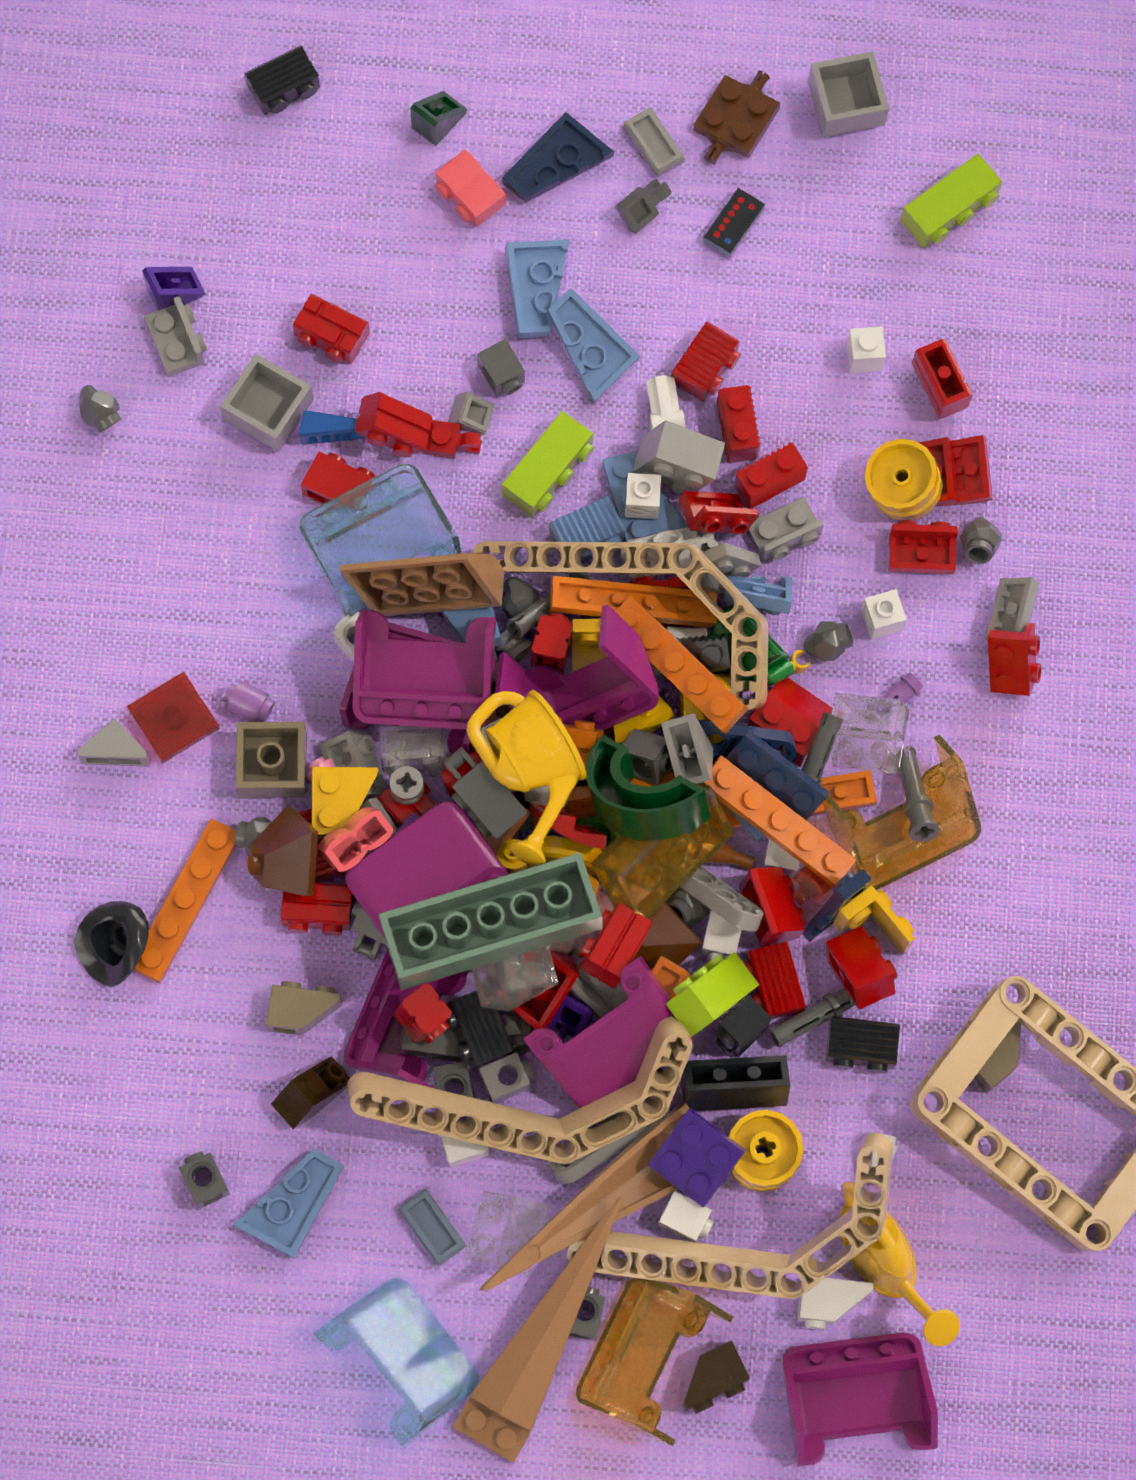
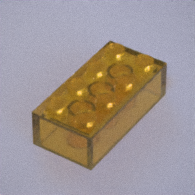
M706 783L697 784L706 791L711 818L693 833L656 841H634L631 838L620 835L590 863L613 907L617 903H621L633 910L634 913L648 918L735 834L712 786Z

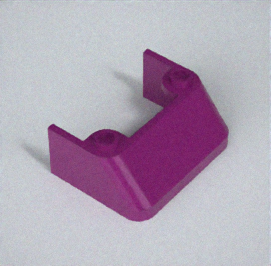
M607 604L602 607L599 648L607 657L562 676L554 668L547 665L535 666L525 671L506 652L499 654L495 693L512 691L527 697L528 692L535 690L547 701L556 715L562 717L563 724L574 725L575 720L594 722V729L606 730L655 708L658 704L659 688L641 637ZM507 705L511 710L514 708L512 705Z
M388 949L345 1047L344 1062L361 1072H369L435 1088L424 1082L427 1076V1065L423 1059L413 1055L397 1054L401 1025L393 1016L394 1010L406 997L423 984L401 991ZM483 965L428 983L439 995L437 998L439 1001L442 995L452 996L461 991L466 984L468 973L489 976L491 969Z

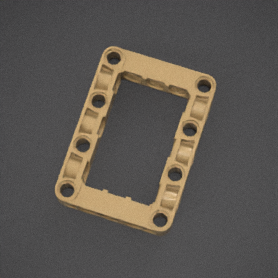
M1012 976L1000 980L993 986L912 1093L909 1103L911 1112L917 1119L1075 1247L1089 1252L1105 1250L1111 1245L1136 1210V1146L1132 1152H1127L1124 1155L1123 1159L1125 1161L1112 1179H1107L1104 1182V1190L1092 1206H1090L960 1101L959 1097L1017 1021L1036 1036L1035 1040L1065 1065L1075 1067L1090 1080L1088 1083L1117 1107L1120 1109L1125 1108L1135 1117L1136 1068L1027 979L1021 976ZM1008 986L1014 987L1018 992L1016 1003L1010 1002L1006 997ZM1062 1029L1067 1030L1071 1034L1072 1040L1068 1047L1064 1046L1060 1041ZM1117 1072L1125 1080L1122 1090L1117 1089L1113 1082L1114 1075ZM928 1093L932 1094L937 1101V1107L933 1112L928 1111L924 1106V1098ZM982 1137L986 1138L991 1145V1150L987 1156L981 1154L978 1149V1142ZM1036 1181L1041 1182L1045 1189L1044 1195L1040 1200L1032 1192V1186ZM1091 1224L1098 1231V1238L1094 1243H1091L1086 1235V1231Z

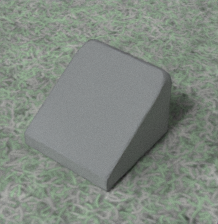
M468 391L458 394L455 397L448 422L461 424V429L485 435L495 404Z

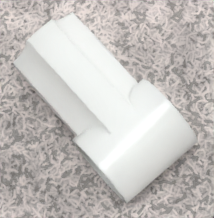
M662 375L647 380L646 387L651 414H649L650 431L665 420L686 428L683 411L679 410L674 377Z

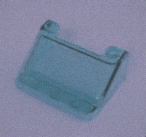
M400 464L309 511L300 521L301 534L344 617L347 615L352 617L358 611L363 610L365 602L339 571L340 565L413 558L424 551L427 552L428 556L462 553L458 534L419 470L410 464Z
M399 1278L386 1281L328 1321L314 1333L318 1341L330 1350H341L356 1340L401 1397L405 1404L393 1414L390 1427L394 1437L403 1449L466 1399L479 1383V1374L475 1366L413 1288L405 1280Z

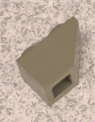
M282 981L281 986L272 985L266 1022L267 1029L272 1032L304 1035L341 1007V994L335 993L336 989L328 986H315V990L302 989V984L291 981Z
M1018 1021L974 1077L986 1093L1012 1074L1018 1067L1021 1023Z

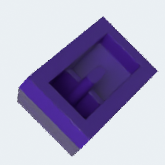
M145 267L142 270L147 290L157 311L175 305L173 300L175 297L180 296L182 304L186 305L205 295L193 267Z
M566 996L547 1028L553 1030L565 1044L588 1028L593 1019V1010Z

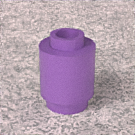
M242 680L237 685L231 683L223 697V701L227 703V711L249 722H266L275 704V700L269 698L268 693Z

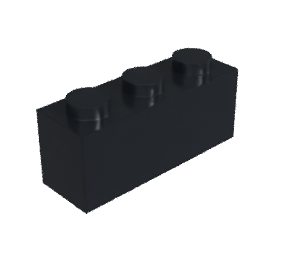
M786 1055L687 1061L681 1076L683 1104H687L689 1109L691 1108L694 1111L787 1106L791 1086Z

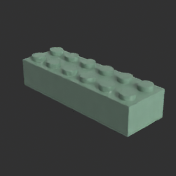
M581 853L379 914L381 928L401 991L602 929V914Z

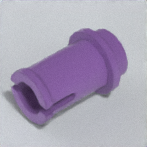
M912 673L906 676L901 675V681L880 698L884 706L894 698L897 699L887 709L892 714H895L914 695H920L923 685Z

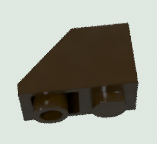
M330 1056L292 1079L271 1105L294 1130L313 1118L347 1088L350 1077L342 1066Z
M732 1340L699 1356L682 1404L685 1412L693 1408L695 1414H698L714 1406L713 1398L725 1393L726 1398L729 1399L746 1390L744 1383L748 1382L750 1377Z

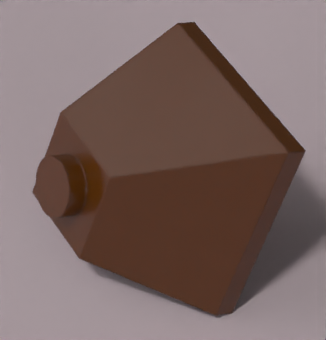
M286 807L252 842L251 855L247 859L249 874L262 887L304 896H314L318 831L293 807Z
M657 892L633 910L634 913H638L652 921L653 925L632 962L642 956L650 969L653 970L662 955L680 966L703 942Z

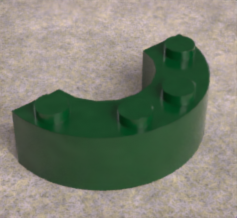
M604 735L598 739L589 752L585 770L592 804L599 820L613 832L631 838L634 841L665 840L693 833L711 818L706 791L699 785L680 775L670 782L657 786H640L631 783L635 775L629 749Z

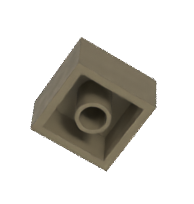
M237 722L236 790L239 798L307 797V779L305 778L307 775V730L305 722Z

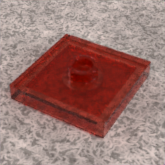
M185 672L180 673L127 706L130 714L162 764L220 729Z

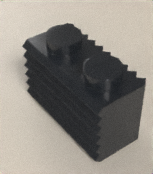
M302 45L244 73L246 85L263 115H268L269 112L273 114L280 113L292 101H296L298 98L301 100L308 99L320 88L318 72Z
M731 632L727 634L721 633L720 635L716 633L713 636L711 634L708 636L702 635L701 637L696 635L694 638L690 636L687 639L685 637L681 639L676 638L710 672L731 670Z
M488 986L453 999L446 1004L452 1012L451 1017L446 1021L450 1026L448 1029L450 1031L455 1030V1035L459 1042L456 1045L458 1055L464 1064L468 1062L470 1069L514 1051Z
M745 996L744 1000H740L739 1005H735L734 1010H730L729 1015H725L724 1020H720L716 1031L718 1038L715 1042L727 1055L733 1053L739 1057L767 1030L772 1018L751 996Z
M832 1016L829 1020L825 1061L833 1062V1067L838 1069L851 1070L854 1065L867 1066L868 1072L886 1074L888 1069H894L897 1064L900 1024Z

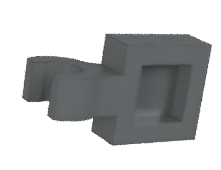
M654 179L646 188L638 186L618 203L615 208L629 231L637 234L660 214L656 205L670 196L672 191L666 182L660 184L658 179Z

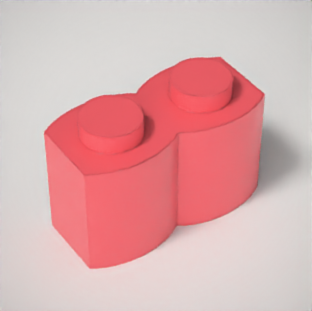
M465 149L435 172L436 190L443 199L447 200L450 198L457 204L455 210L466 223L471 221L478 227L507 204L506 194Z
M366 807L353 814L344 828L336 829L326 835L317 849L332 868L343 872L356 866L363 859L366 851L373 850L384 844L390 838L394 829L380 810Z

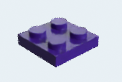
M690 1108L648 1166L704 1208L746 1150Z

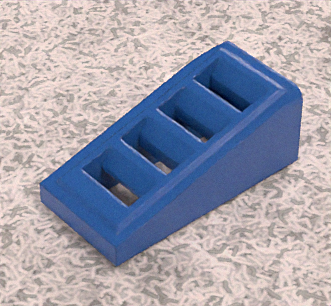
M308 410L303 411L299 430L300 444L367 439V437L355 431L356 418Z

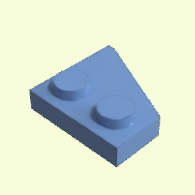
M727 576L755 608H760L765 613L771 615L789 614L792 604V577L782 576L780 584H766L764 576ZM724 588L723 601L729 602L730 605L734 606V598Z

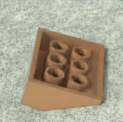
M460 553L343 564L339 568L341 574L370 610L378 611L384 616L497 607L502 604L505 570L495 556L490 554Z

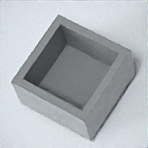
M874 51L811 64L808 82L823 138L885 125L889 107Z
M255 353L220 405L222 418L232 426L279 452L302 418L303 411L307 410L314 400L312 387Z
M665 420L642 436L632 473L661 475V484L672 487L671 490L679 495L684 490L698 491L716 480L725 443Z

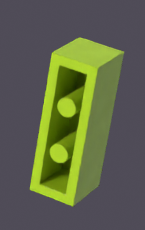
M977 153L904 206L900 221L923 248H926L932 242L937 245L950 234L949 230L958 224L961 227L968 223L974 217L976 210L982 206L988 208L994 204L1000 197L999 191L1003 181L980 154Z
M561 411L502 483V496L532 518L539 510L544 512L554 499L552 494L560 485L563 488L574 475L572 469L579 461L584 463L594 450V446H592L594 433L564 411Z
M735 952L725 959L719 954L675 987L673 991L676 996L668 1001L666 1005L676 1019L685 1026L690 1037H692L745 997L759 984Z

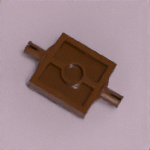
M759 70L750 85L743 84L724 75L693 124V131L708 138L712 143L710 149L704 155V159L708 163L711 160V164L715 165L723 150L736 152L748 159L780 110V102L761 91L770 78L766 72L763 74V71Z

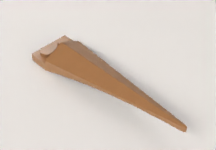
M680 1104L656 1123H651L480 1287L479 1291H488L549 1256L589 1236L618 1197L622 1196L623 1201L614 1222L679 1190L648 1166V1164L688 1111V1105Z
M622 1196L615 1200L470 1394L453 1425L454 1429L513 1463L533 1429L623 1201Z

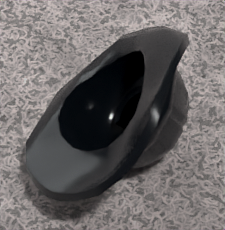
M111 901L96 907L81 921L74 939L76 953L81 964L93 979L104 986L115 987L119 985L135 969L145 950L149 937V924L142 909L126 901Z

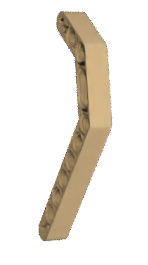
M484 541L474 547L472 553L504 554V560H498L505 572L676 574L732 633L731 692L749 708L748 710H757L766 702L768 622L695 545L685 543ZM522 548H525L529 558L525 565L520 566L516 559L517 553ZM556 548L561 553V560L558 565L553 567L548 557L550 552ZM586 549H590L594 556L593 562L588 567H585L581 562V554ZM619 549L624 550L626 553V562L621 567H617L613 561L614 554ZM655 549L659 554V562L656 566L650 568L646 563V555L649 551ZM684 550H689L692 554V563L687 568L681 567L678 560L679 555ZM705 575H713L732 595L734 607L731 611L724 612L703 590L701 582ZM749 618H753L758 626L757 632L752 637H748L743 630V625ZM748 652H752L757 659V664L751 671L745 669L742 662L744 655ZM742 676H757V681H742ZM750 690L755 692L756 696L755 699L748 701V699L743 698L742 694Z
M676 1017L664 1018L655 1029L634 1082L559 1119L369 1072H360L353 1075L348 1081L347 1090L351 1109L359 1116L558 1164H568L662 1118L669 1109L691 1054L693 1044L688 1030ZM662 1066H668V1068H666L663 1071H656L658 1068ZM650 1096H656L653 1100L644 1101ZM396 1100H404L403 1103L398 1105L391 1104ZM437 1108V1110L434 1112H425L427 1109ZM617 1112H625L596 1128L588 1129L591 1125ZM463 1116H470V1118H468L467 1120H458ZM496 1124H503V1125H502L501 1127H499V1128H496V1129H495V1128H491L492 1126H494V1125H496ZM536 1132L531 1136H524L526 1133ZM561 1140H568L566 1143L556 1144Z
M872 1133L864 1138L857 1157L853 1208L791 1255L610 1231L604 1251L594 1272L796 1299L866 1249L882 1235L888 1211L893 1156L892 1143L888 1137L880 1133ZM872 1151H877L879 1157L877 1166H871L873 1159ZM864 1184H876L881 1191L870 1192L864 1187ZM864 1216L872 1217L878 1224L867 1225L861 1218ZM589 1236L569 1246L567 1251V1260L569 1262ZM842 1236L850 1242L847 1247L825 1262L817 1261L812 1256L814 1252L835 1237ZM618 1249L623 1251L627 1258L617 1257L612 1250ZM647 1255H657L662 1262H652L648 1259ZM681 1260H692L696 1267H687ZM716 1264H725L731 1271H720ZM751 1269H761L766 1276H755ZM794 1273L798 1275L801 1280L791 1281L786 1277L785 1274Z

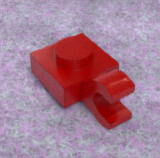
M432 420L430 431L427 433L429 435L427 448L423 454L452 459L456 458L457 450L480 454L481 434L474 432L461 433V424Z

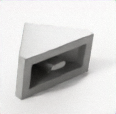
M692 713L661 723L675 778L680 775L695 784L712 780L713 747L695 714Z
M115 718L78 750V757L84 765L149 767L150 764L147 752Z

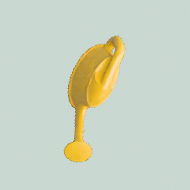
M531 690L528 692L527 697L512 691H501L488 697L472 714L467 723V734L493 778L503 786L523 793L529 792L530 789L548 786L550 797L533 833L524 841L512 843L510 847L512 853L520 861L531 866H538L546 862L542 852L544 839L577 781L586 779V770L580 754L561 720L537 691ZM505 704L514 706L493 727L485 730L491 745L490 747L480 731L481 725L499 706Z
M845 1181L841 1185V1192L846 1204L841 1210L840 1217L853 1208L855 1183L852 1181ZM887 1211L882 1235L878 1240L853 1257L850 1262L865 1282L874 1283V1290L889 1298H904L926 1320L923 1334L929 1344L934 1346L948 1345L955 1340L959 1333V1318L948 1309H940L934 1312L914 1289L917 1269L912 1247L898 1222ZM864 1216L861 1218L867 1225L878 1224L872 1217ZM840 1236L844 1248L850 1244L849 1240Z

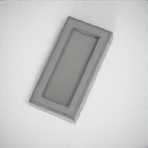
M651 107L623 123L624 129L656 177L684 163L685 157Z

